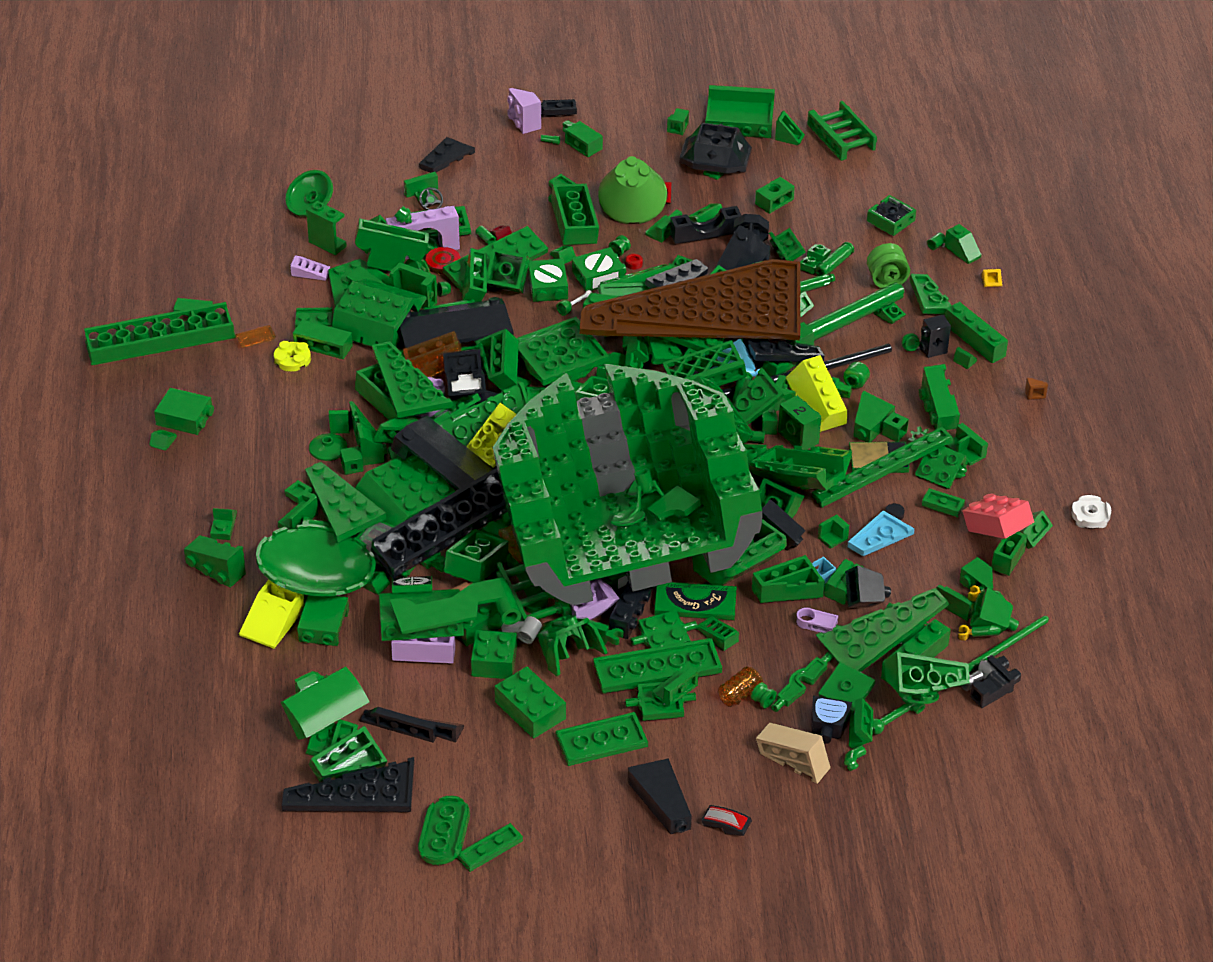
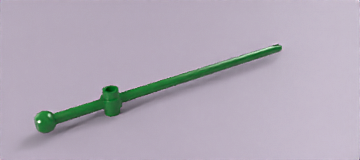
M1042 616L968 663L969 672L979 667L980 662L987 660L988 656L998 655L1048 623V616ZM902 699L905 704L881 719H873V734H881L884 726L909 710L914 711L916 714L921 713L926 705Z

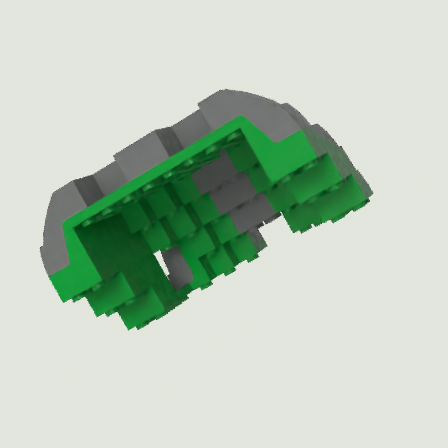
M604 364L610 393H602L591 398L584 397L576 401L574 388L568 374L565 373L533 397L506 425L492 448L514 537L527 574L534 586H540L552 596L566 603L578 605L593 601L590 580L625 572L632 591H637L672 582L669 561L702 554L711 573L731 568L752 542L755 534L760 532L762 506L759 489L749 471L746 449L736 431L734 411L724 393L698 382L659 371ZM647 468L650 470L652 480L659 482V488L664 495L678 485L693 496H702L700 500L702 505L688 516L672 515L660 521L649 514L647 510L648 507L661 498L656 490L641 496L640 511L645 512V517L641 521L629 526L611 524L613 517L619 512L628 509L635 510L637 508V498L629 497L628 491L635 481L634 473L640 469Z

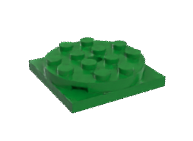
M577 317L517 338L519 340L518 355L524 361L527 371L538 379L543 386L553 383L565 373L568 374L570 381L586 377L594 367L610 362L609 355L592 335L579 334L580 320Z

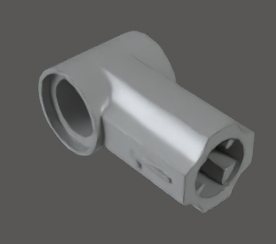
M528 616L524 621H518L512 625L503 623L501 628L502 632L517 633V639L530 644L542 628V624L538 619Z

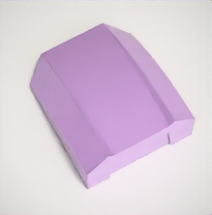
M600 578L590 581L593 601L571 605L572 615L588 617L589 620H593L607 611L619 599L612 587Z

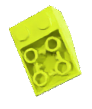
M499 403L467 445V448L494 468L496 462L492 447L516 413Z
M268 580L258 592L239 636L275 649L302 614L305 606L304 594L287 590Z

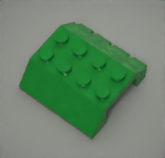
M368 279L352 281L334 309L332 327L352 332V341L372 347L374 344L390 341L397 347L401 341L397 333L400 325L410 310L419 312L427 298L424 295Z

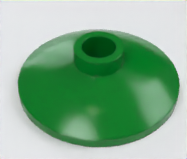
M332 433L321 434L315 437L309 445L311 455L322 461H332L340 458V449L347 448L345 439Z

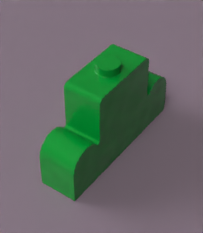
M359 218L355 244L360 249H369L367 266L383 271H391L399 262L404 264L406 256L414 261L423 259L428 246L429 233Z

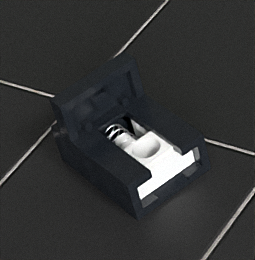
M480 349L443 352L445 388L449 396L486 392Z

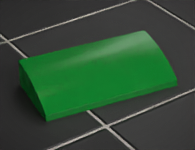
M347 667L337 670L281 701L298 740L308 738L369 703L363 688Z

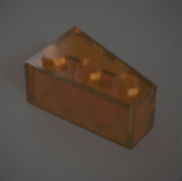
M455 331L403 349L405 359H409L414 368H418L426 377L433 378L444 372L443 352L463 351Z

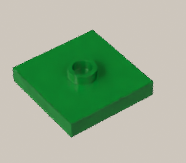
M840 662L818 694L819 697L852 702L851 714H855V700L860 698L865 700L876 684V681Z

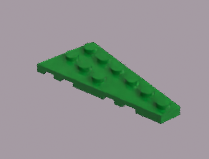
M934 588L913 596L911 600L901 604L898 602L888 609H880L854 619L852 623L842 627L840 625L836 626L833 630L824 634L822 632L818 633L816 637L838 663L842 662L862 672L941 612L949 603Z

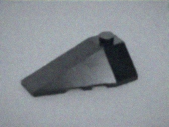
M739 225L716 267L720 265L725 270H730L764 261L770 249L754 232Z

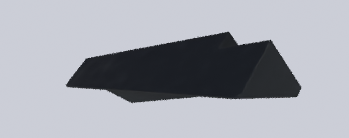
M381 707L371 710L365 709L359 719L363 723L434 743L436 737L457 742L464 729L463 724L413 717Z

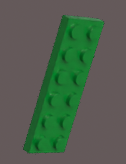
M526 226L479 250L487 252L488 271L492 248L527 254L530 261L548 253L549 248ZM469 255L444 266L442 271L461 293Z
M712 638L593 658V665L602 693L637 688V684L665 682L678 671L685 673L691 667L698 670V677L722 673V665Z

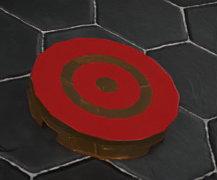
M439 247L428 252L426 263L430 271L443 274V267L460 259L461 256L455 249Z

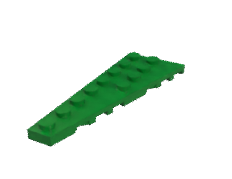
M519 382L518 385L510 389L507 388L502 393L494 397L491 396L487 400L473 405L437 424L467 447L499 403L517 414L529 402L524 383ZM388 447L390 460L399 457L391 450V447Z

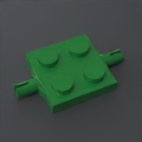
M674 610L638 620V626L642 635L630 639L632 646L644 643L648 648L691 641L687 631L698 629L696 621L684 624L677 611Z
M663 682L637 684V698L625 699L626 707L638 706L641 710L643 721L684 717V702L696 701V693H687L669 707L652 695V691Z

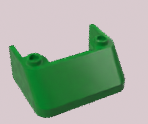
M762 519L760 532L755 534L753 538L755 543L748 546L731 568L711 573L703 555L698 554L692 556L693 570L712 585L723 586L773 559L787 546L786 536Z

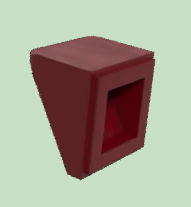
M500 225L489 230L496 237V241L512 234L510 226Z

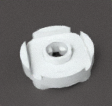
M1085 495L1080 497L1079 501L1073 503L1071 513L1078 527L1104 528L1110 520L1111 507L1107 502L1106 504L1102 502L1098 496Z

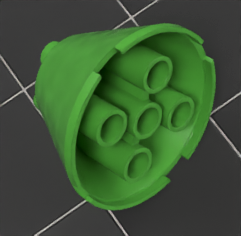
M630 156L621 161L602 179L598 190L599 203L603 211L613 220L624 224L636 222L641 224L652 220L663 210L667 200V188L664 180L644 161Z

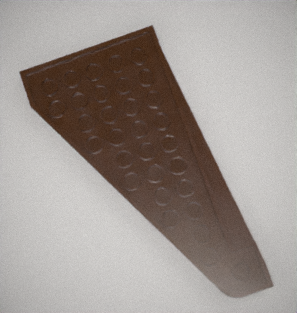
M770 259L588 304L581 311L579 334L607 337L754 338L800 341V262Z

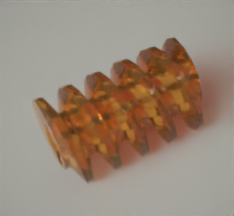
M746 666L719 686V697L728 707H732L733 704L739 705L741 700H745L747 696L752 694L754 688L763 682V679L755 669Z

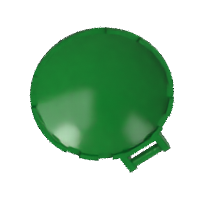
M305 516L303 517L302 525H297L294 529L287 530L284 527L275 530L270 537H264L257 547L256 563L264 576L282 588L305 595L336 596L353 592L371 580L376 567L374 554L367 550V545L357 537H349L337 542L329 522L309 519L310 517Z

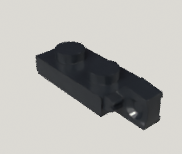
M575 99L543 100L541 103L542 116L577 114Z

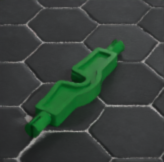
M826 652L821 659L816 657L805 668L795 671L789 679V684L778 693L777 701L771 705L772 710L778 712L784 705L789 707L796 699L802 696L806 691V686L801 681L810 685L815 684L818 678L827 670L828 662L833 659V655L830 652Z

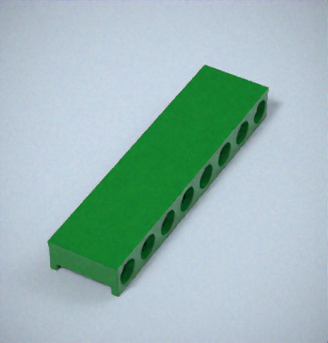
M226 302L84 328L85 343L92 366L236 338L234 325L231 321ZM218 308H222L225 311L223 314L220 315L219 313L215 312V310ZM202 311L207 313L204 318L197 314ZM182 315L189 316L187 321H183L179 317ZM165 318L171 320L168 325L161 321ZM146 322L153 323L151 328H147L143 324ZM128 325L135 326L134 330L131 332L125 328ZM109 329L117 330L114 335L107 332ZM92 332L99 333L95 339H90L89 334Z

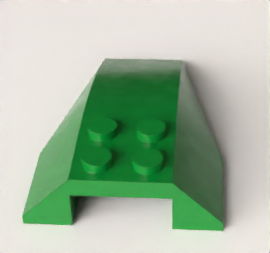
M743 444L747 452L750 473L774 482L797 486L803 490L817 489L819 492L828 491L829 488L837 485L838 482L845 478L852 456L851 450L811 446V450H803L802 446H794V449L784 448L783 445H776L770 449L767 448V445Z

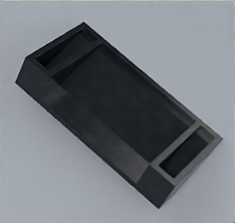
M492 297L487 301L419 310V312L409 311L397 330L406 351L476 341L504 329H507L514 335L506 305L503 299L499 297Z
M429 416L405 426L394 436L391 450L404 461L414 454L457 490L494 470Z

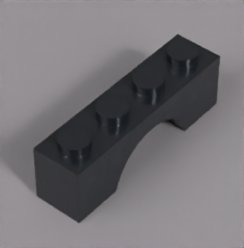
M737 206L720 208L718 214L706 222H694L687 214L670 217V235L675 244L732 235L734 219L740 217L741 213Z

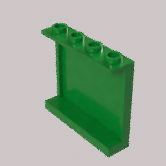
M709 85L705 123L715 125L722 123L724 126L737 127L743 137L771 138L775 89Z
M447 589L421 593L379 594L382 641L464 636L463 622L402 635L390 604L391 599H407L415 604L453 597L460 590Z

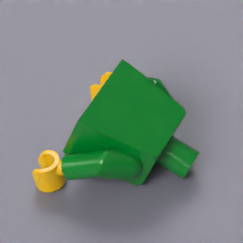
M975 585L970 588L968 599L975 601L969 625L972 629H969L966 625H961L959 632L965 633L958 634L959 640L965 641L969 638V635L973 637L996 636L1006 629L1013 632L1017 629L1019 621L1011 617L1013 605L1004 598L1000 591L992 590L989 587L980 591L979 587Z

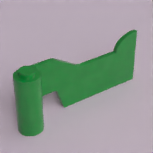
M504 578L472 583L453 597L415 604L407 599L390 600L402 635L477 620L478 605L490 602L495 603L504 624H515L521 618V612L508 581Z

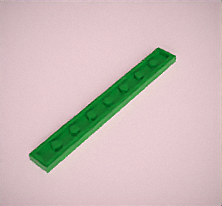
M940 427L845 475L843 480L829 488L828 491H813L812 497L821 507H824L953 442V438L943 427Z

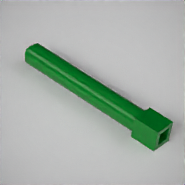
M894 282L809 324L802 322L800 323V341L786 339V343L795 346L796 343L814 345L815 340L904 297V288L901 284Z

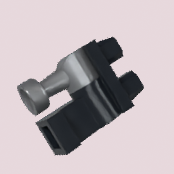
M990 655L987 657V660L980 662L976 672L969 675L970 683L961 687L965 691L971 689L970 697L981 708H984L1007 693L1013 692L1014 685L1021 680V673L1015 668L1011 671L1007 670L1009 662L1004 655L999 658Z

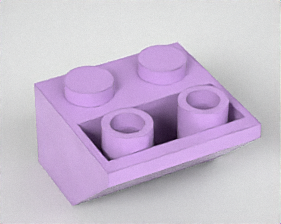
M510 88L509 96L507 97L509 104L507 113L508 117L514 121L516 128H519L523 134L541 129V101L533 92Z

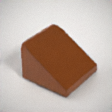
M1027 378L1025 386L1027 399L1046 398L1048 383Z

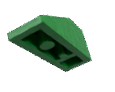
M470 248L462 288V301L474 299L475 302H480L487 293V252Z
M415 416L396 417L380 424L373 440L374 442L392 443L394 436L418 419Z

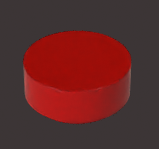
M629 254L625 258V265L632 270L640 269L643 266V258L639 254Z

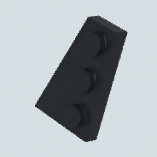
M446 137L419 163V169L430 173L438 172L448 167L449 163L455 160H462L464 155L474 154L475 147Z

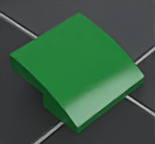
M339 719L337 724L332 723L311 735L305 754L316 756L357 731L358 725Z

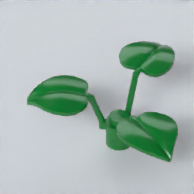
M640 469L634 473L635 481L628 491L629 497L637 498V508L635 510L628 509L619 512L613 517L611 524L629 526L638 523L645 517V512L640 511L641 496L656 490L661 497L664 496L659 488V482L652 480L649 469Z

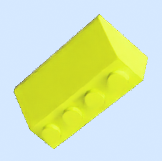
M821 355L803 360L786 376L790 389L795 391L796 396L798 395L803 401H806L811 408L821 415L820 432L847 424V409Z

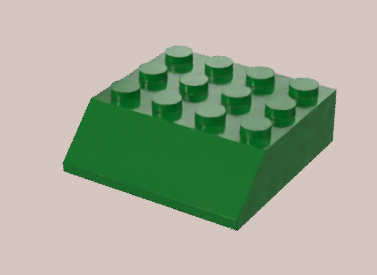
M414 454L405 461L401 457H397L367 471L355 487L356 490L386 513V520L384 522L393 526L399 525L455 492L438 473Z

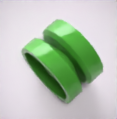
M888 243L877 246L867 257L868 269L875 285L879 288H884L894 282L902 285L910 275V267L902 248L896 244Z

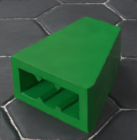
M863 391L855 419L853 436L864 442H872L882 432L884 420L892 412H895V406Z

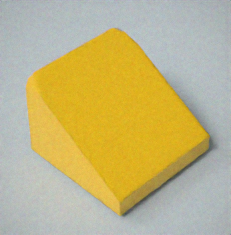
M1001 269L982 271L984 287H1002Z

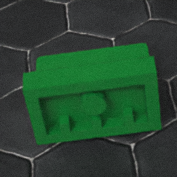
M943 446L923 456L915 475L950 489L961 465L966 467L968 460L966 455Z

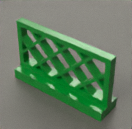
M732 340L662 363L666 374L692 381L697 376H701L714 381L718 386L747 377L745 363L740 358ZM731 348L729 354L722 352L724 349ZM709 354L714 355L712 359L704 358ZM718 356L725 358L723 362L716 361ZM690 360L696 361L694 365L688 364L687 362ZM729 360H734V361H735V362H732V363L727 364V363L729 362ZM703 362L708 365L706 368L699 367V364ZM672 366H679L676 371L669 369ZM687 368L690 369V371L687 374L681 372L682 369ZM695 371L701 372V373H698V374L693 375V373H694Z

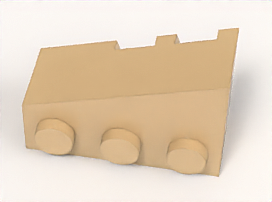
M769 723L756 738L761 755L782 766L785 763L795 768L796 773L801 775L803 772L811 776L812 781L817 784L830 769L824 742L820 735Z

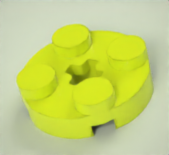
M282 341L274 351V362L284 371H298L300 367L308 366L311 361V353L308 344L305 342Z

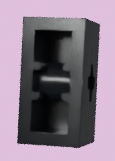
M944 315L923 319L919 347L927 358L948 353L951 325Z

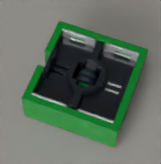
M888 195L881 200L879 205H874L867 212V222L892 236H895L916 219V209L891 195Z

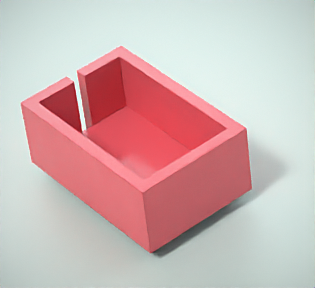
M993 493L985 495L978 502L970 503L969 507L962 510L969 532L1004 539L1034 523L1028 501L1020 500L1019 498H1008L1007 496H997Z

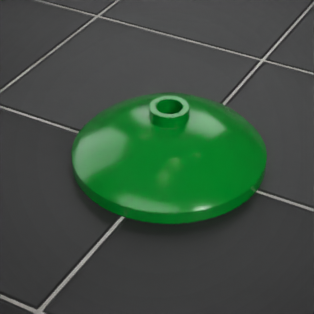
M310 170L300 174L293 180L287 190L286 205L288 209L297 216L307 217L306 209L316 201L327 205L333 193L331 178L320 170Z

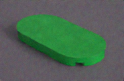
M444 796L439 798L438 802L435 804L433 802L428 807L418 843L420 856L425 862L433 865H442L453 861L461 853L470 818L469 806L462 798L458 796Z

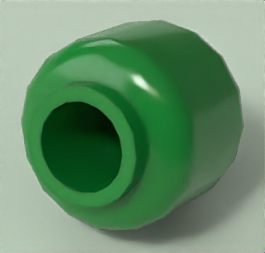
M861 362L851 363L843 373L844 382L846 385L852 386L853 389L863 387L870 377L868 367Z

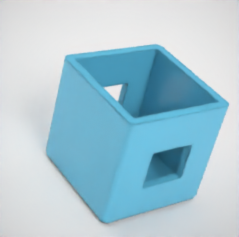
M825 557L812 563L814 567L818 566L816 570L825 583L836 570V567Z

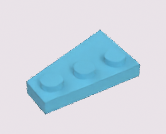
M882 511L848 541V548L865 556L913 535L914 528Z

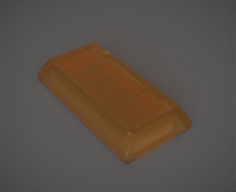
M270 325L235 334L242 348L276 338Z

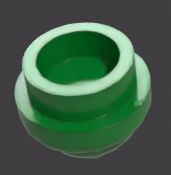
M402 206L394 215L396 221L406 224L412 223L411 210Z
M914 333L904 335L901 340L902 347L907 351L916 350L920 344L919 337Z

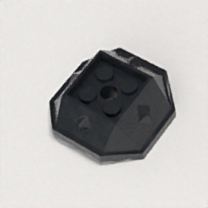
M701 123L694 133L686 138L679 163L686 164L692 169L720 173L746 172L752 147L737 127L724 126L722 123L719 125Z

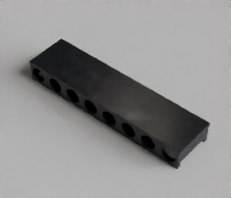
M497 468L372 540L370 550L392 579L464 538L474 529L478 530L508 512Z

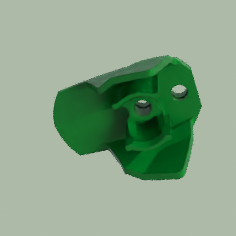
M565 615L555 620L544 622L536 636L545 656L548 670L555 676L561 674L559 660L570 658L565 647L568 636L574 639L578 650L592 648L604 655L608 654L597 627L590 622L588 617Z

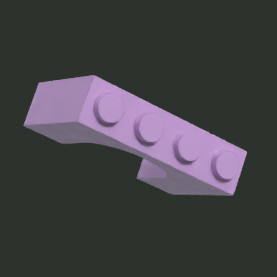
M454 206L410 213L412 215V223L409 224L399 223L395 217L386 218V224L418 231L423 228H434L438 230L440 247L460 249L459 216Z

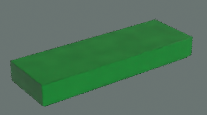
M509 823L462 850L457 858L471 872L523 842V836Z

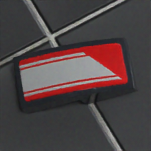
M709 805L701 821L703 826L722 828L725 834L744 836L752 819L732 809Z

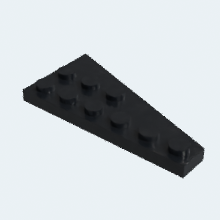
M411 757L407 758L406 762L397 764L395 761L388 763L386 767L378 769L370 767L342 774L341 778L331 780V777L325 778L323 782L316 784L305 783L284 788L282 811L411 812L415 759Z

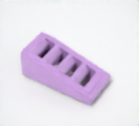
M295 255L291 264V275L326 281L330 266Z

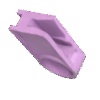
M801 608L797 612L796 623L803 629L826 633L836 627L838 615L811 608ZM809 616L813 619L806 621L801 619L800 617Z

